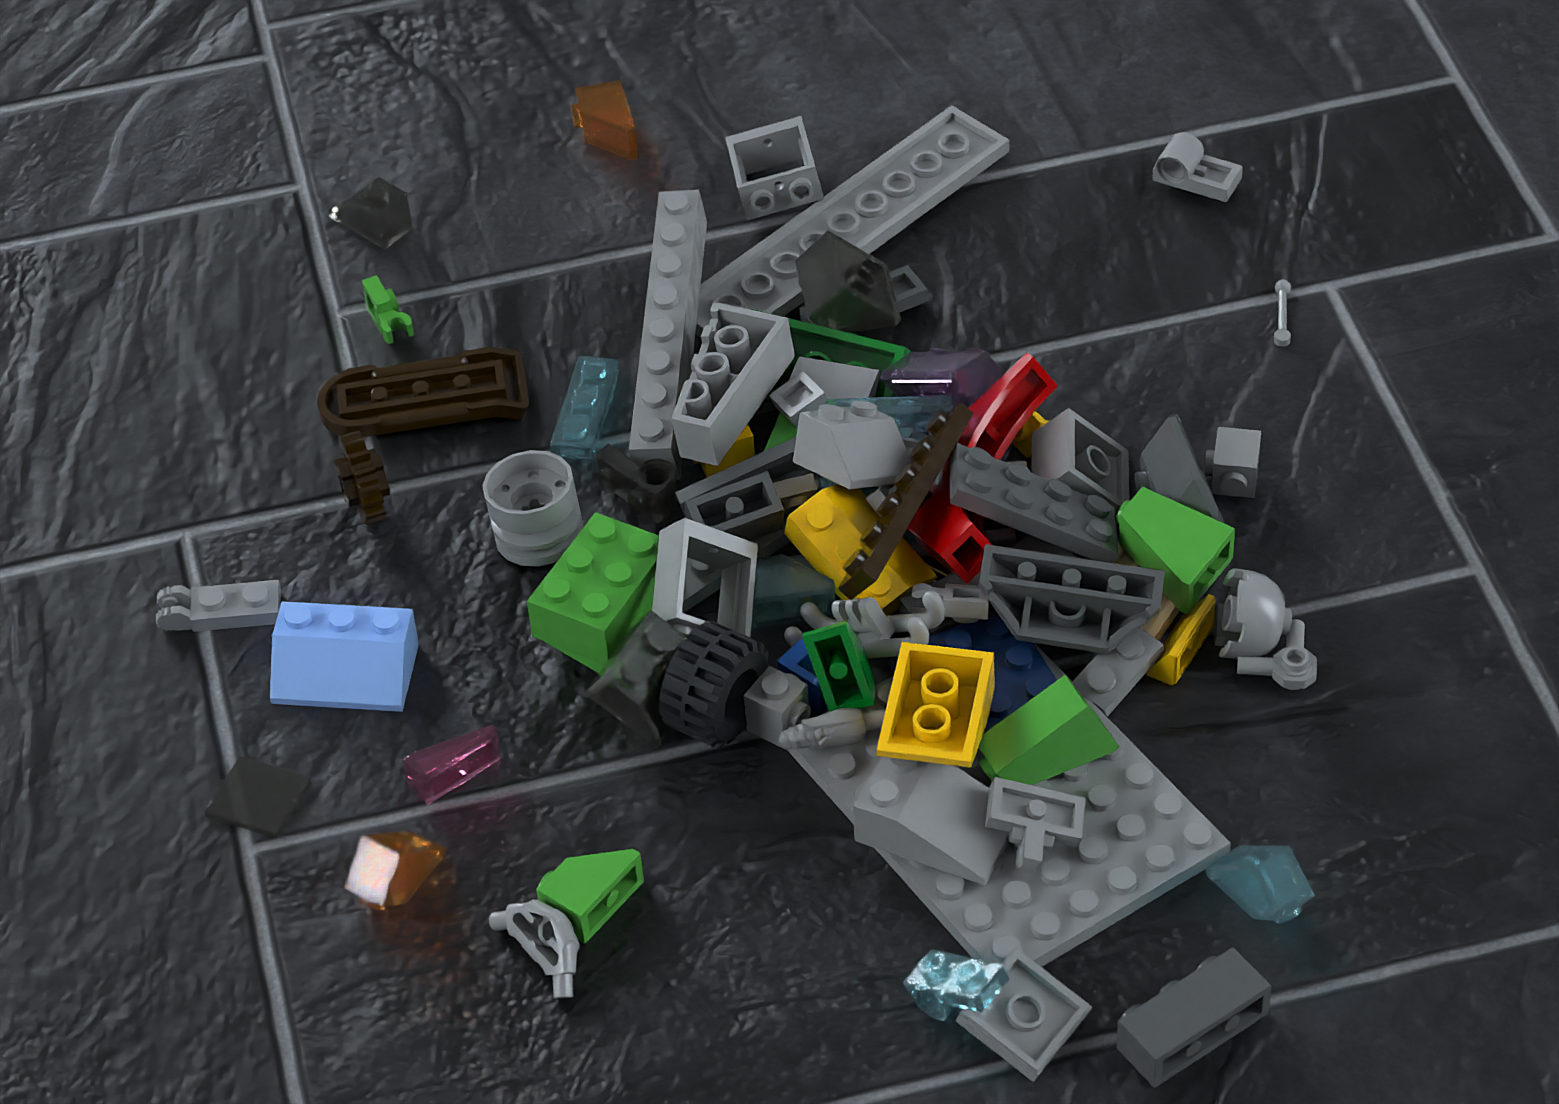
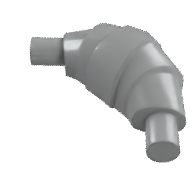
M540 900L509 904L506 910L493 912L489 918L491 928L495 931L507 929L509 934L522 944L523 949L532 959L539 963L545 975H553L554 998H572V975L576 974L579 942L569 918L560 910L554 909Z

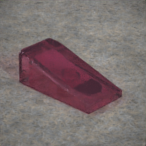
M490 725L418 750L404 757L402 761L408 786L426 805H429L501 759L496 728Z

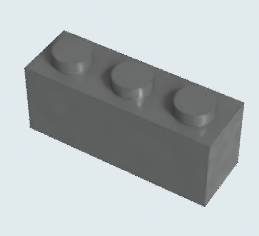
M1232 947L1218 957L1211 956L1199 965L1196 971L1182 980L1169 982L1157 996L1143 1005L1136 1004L1127 1009L1118 1020L1117 1049L1155 1088L1268 1015L1271 985Z

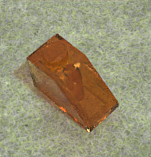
M621 80L575 88L577 104L570 105L574 128L581 127L585 142L629 160L638 159L635 126Z
M409 830L363 835L344 888L359 895L358 901L373 909L385 910L386 906L405 904L444 858L447 848Z

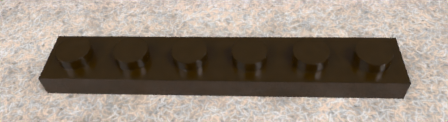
M960 402L948 413L940 410L927 424L925 430L929 432V435L924 437L913 448L909 455L913 462L907 465L895 478L893 484L897 487L896 491L890 493L879 505L877 513L881 515L880 518L870 524L860 537V541L864 545L856 550L844 564L843 570L847 573L838 590L850 600L877 581L974 413L963 403Z

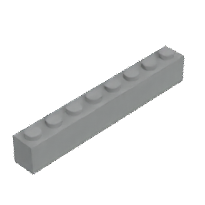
M699 190L659 192L629 443V452L638 481L680 479L682 457L679 455L671 418L684 382L689 380L692 370L691 362L693 360L707 220Z

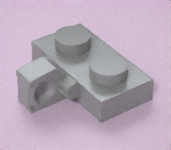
M994 777L989 788L985 827L1010 832L1009 842L1019 844L1016 870L1035 874L1037 865L1042 862L1043 850L1051 851L1054 842L1077 847L1082 839L1086 798Z

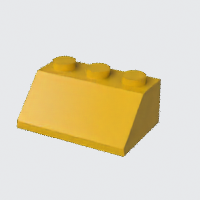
M836 484L820 490L790 513L787 517L784 534L842 600L848 601L849 598L838 590L847 573L843 570V566L849 557L864 545L860 541L864 531L880 517L866 500L867 496L860 488L848 489L840 484ZM902 537L877 581L854 599L858 598L861 600L862 598L872 597L877 601L885 615L888 616L899 609V599L908 595L913 590L914 585H929L937 578V575Z

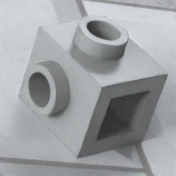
M1218 427L1215 450H1206L1204 476H1212V494L1255 498L1261 431Z
M769 666L744 694L747 731L779 747L781 746L778 742V736L783 730L802 724L804 719H810L811 707L808 702L807 684L793 674H785Z

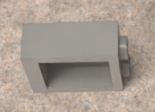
M801 116L725 137L747 220L824 199ZM765 139L772 140L769 144L763 143ZM800 159L804 161L805 166L750 182L747 180V174ZM778 181L783 182L781 184L774 185Z
M683 518L660 530L650 630L667 635L670 641L682 643L692 630L707 622L682 613L687 558L722 570L717 623L750 637L758 544L687 518Z

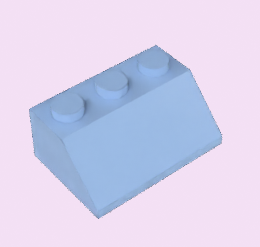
M282 601L272 634L271 704L403 712L419 646L413 609Z

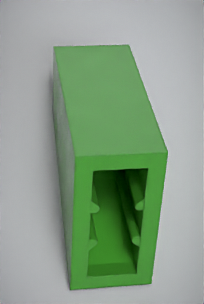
M1142 487L1131 501H1124L1118 511L1116 522L1119 524V545L1139 567L1165 571L1162 592L1181 612L1189 614L1233 559L1235 528L1145 487Z
M1064 675L983 734L979 749L984 757L978 763L991 781H993L994 777L1034 785L1113 753L1120 746L1096 712L1067 676Z

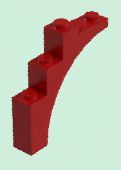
M1024 354L968 408L974 414L957 443L969 448H981L988 452L991 457L1001 460L1022 426L1058 385L1032 355ZM948 457L927 493L930 498L917 510L907 527V531L929 555L964 583L968 584L981 571L985 544H992L989 542L984 528V516L950 503V467Z

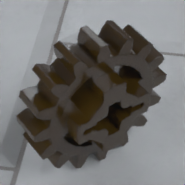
M360 431L338 436L341 458L334 460V468L344 501L348 503L349 508L353 506L358 507L359 515L366 525L385 520L386 511L383 505V497L390 496V487L379 453H376L375 448L367 450L365 440L361 436Z

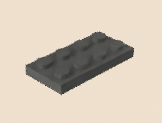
M959 443L955 445L949 456L950 503L1089 559L1108 563L1114 562L1119 554L1115 509L1105 499L1096 495L1087 496L1077 492L1060 480H1048L1035 475L1020 464H1008L993 458L981 448H969Z

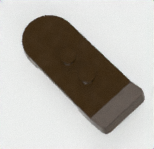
M497 347L465 350L460 352V355L382 367L366 365L349 368L330 377L322 385L317 395V406L323 425L329 431L340 436L360 431L362 437L492 417L518 420L523 419L529 405L523 356L516 350Z

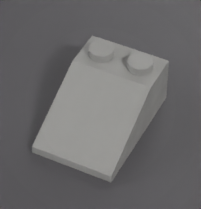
M880 757L853 805L854 836L856 842L982 885H986L1009 841L1010 832L985 827L989 788L954 765Z

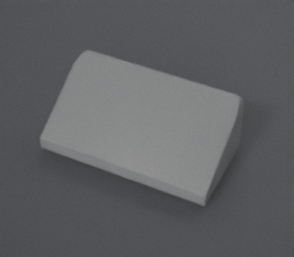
M798 357L789 380L804 371L825 392L829 402L836 404V406L851 407L853 401H866L874 404L880 370Z

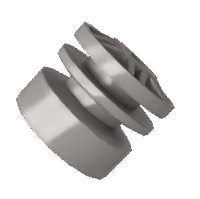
M529 450L504 458L497 462L486 474L483 491L498 551L507 560L521 566H542L557 562L584 528L570 465L561 456L548 451Z

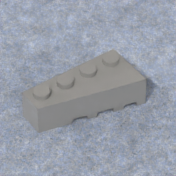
M713 301L710 310V323L704 326L701 335V348L698 354H694L691 362L692 373L689 380L684 382L671 419L680 457L718 466L791 363L795 353L788 318Z

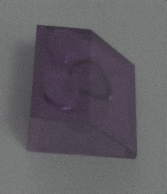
M931 348L928 352H910L883 370L880 379L918 416H935L940 410L948 413L960 402L969 408L1002 377L1003 369L990 357L988 352L982 349L967 348L965 352H949L940 348Z

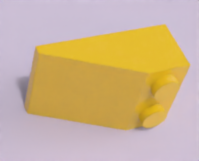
M902 642L876 749L877 756L971 768L988 722L995 689L994 653Z

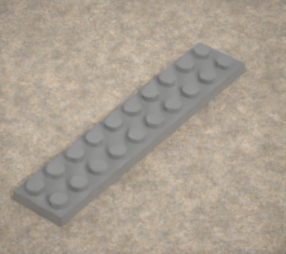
M951 105L825 195L824 199L818 200L700 285L695 334L701 337L704 326L709 325L713 301L784 317L1009 152V139Z

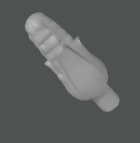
M858 708L836 709L817 717L804 719L802 724L783 730L778 736V742L786 750L809 747L810 751L829 746L850 745L863 739L866 731L882 728L885 710L881 709L862 714V711Z

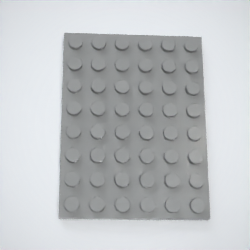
M1033 643L1056 679L1058 680L1065 675L1063 671ZM894 675L876 685L875 705L861 708L862 714L881 709L886 711ZM1082 695L1083 698L1096 712L1120 747L1113 753L1033 785L1086 798L1082 839L1077 847L1054 842L1051 851L1043 850L1042 862L1037 865L1035 874L1016 870L1019 844L1008 841L986 885L875 848L989 977L1014 947L1040 967H1043L1230 855L1231 843L1114 723L1084 695ZM881 728L866 731L863 739L850 745L829 746L810 751L809 747L787 749L853 824V805L881 757L877 756L876 753ZM978 747L971 768L956 767L990 788L992 781L978 763L984 757Z

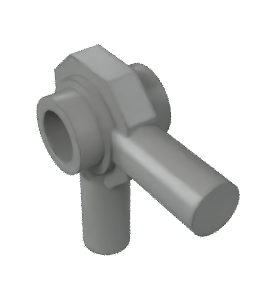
M1297 619L1292 620L1290 631L1286 635V647L1274 654L1273 658L1238 656L1237 674L1272 676V679L1283 688L1290 690L1305 689L1314 683L1317 674V657L1307 649H1304V622Z

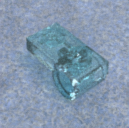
M931 949L919 961L917 967L903 983L910 996L913 997L923 1012L934 1019L945 1020L956 1007L982 1013L1010 978L1001 964Z

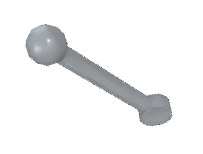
M1284 279L1279 280L1275 285V291L1279 294L1278 330L1274 333V343L1281 347L1289 345L1291 340V334L1287 330V294L1291 290V285Z

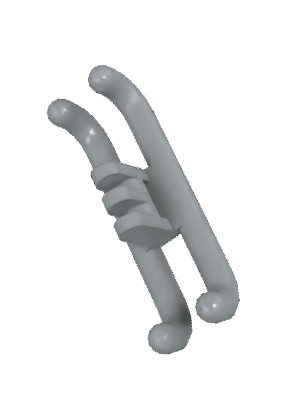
M928 591L923 595L922 602L927 612L886 616L877 601L872 597L862 598L861 600L856 598L849 599L848 601H834L832 613L836 620L825 616L811 602L804 603L800 610L804 620L814 629L847 621L862 642L867 659L899 656L902 642L928 645V630L938 627L945 618V606L941 597L935 591ZM794 626L788 627L784 633V638L790 647H793L802 638V632ZM909 632L911 637L890 639L893 633Z

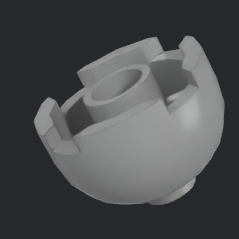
M1231 569L1223 582V585L1231 587L1224 604L1217 603L1215 615L1214 643L1215 646H1224L1220 650L1219 657L1238 660V656H1264L1276 647L1281 635L1289 633L1292 623V611L1290 608H1285L1283 593L1278 585L1266 575L1250 570Z

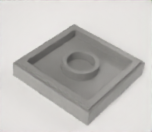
M1014 947L959 1013L955 1021L1034 1082L1093 1007Z

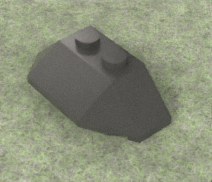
M1170 415L1141 453L1140 472L1135 473L1137 492L1142 487H1145L1226 524L1185 433L1179 415Z
M985 544L979 587L1016 640L1108 654L1159 614L1165 571Z

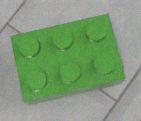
M595 512L527 600L532 637L610 666L652 609L659 535Z

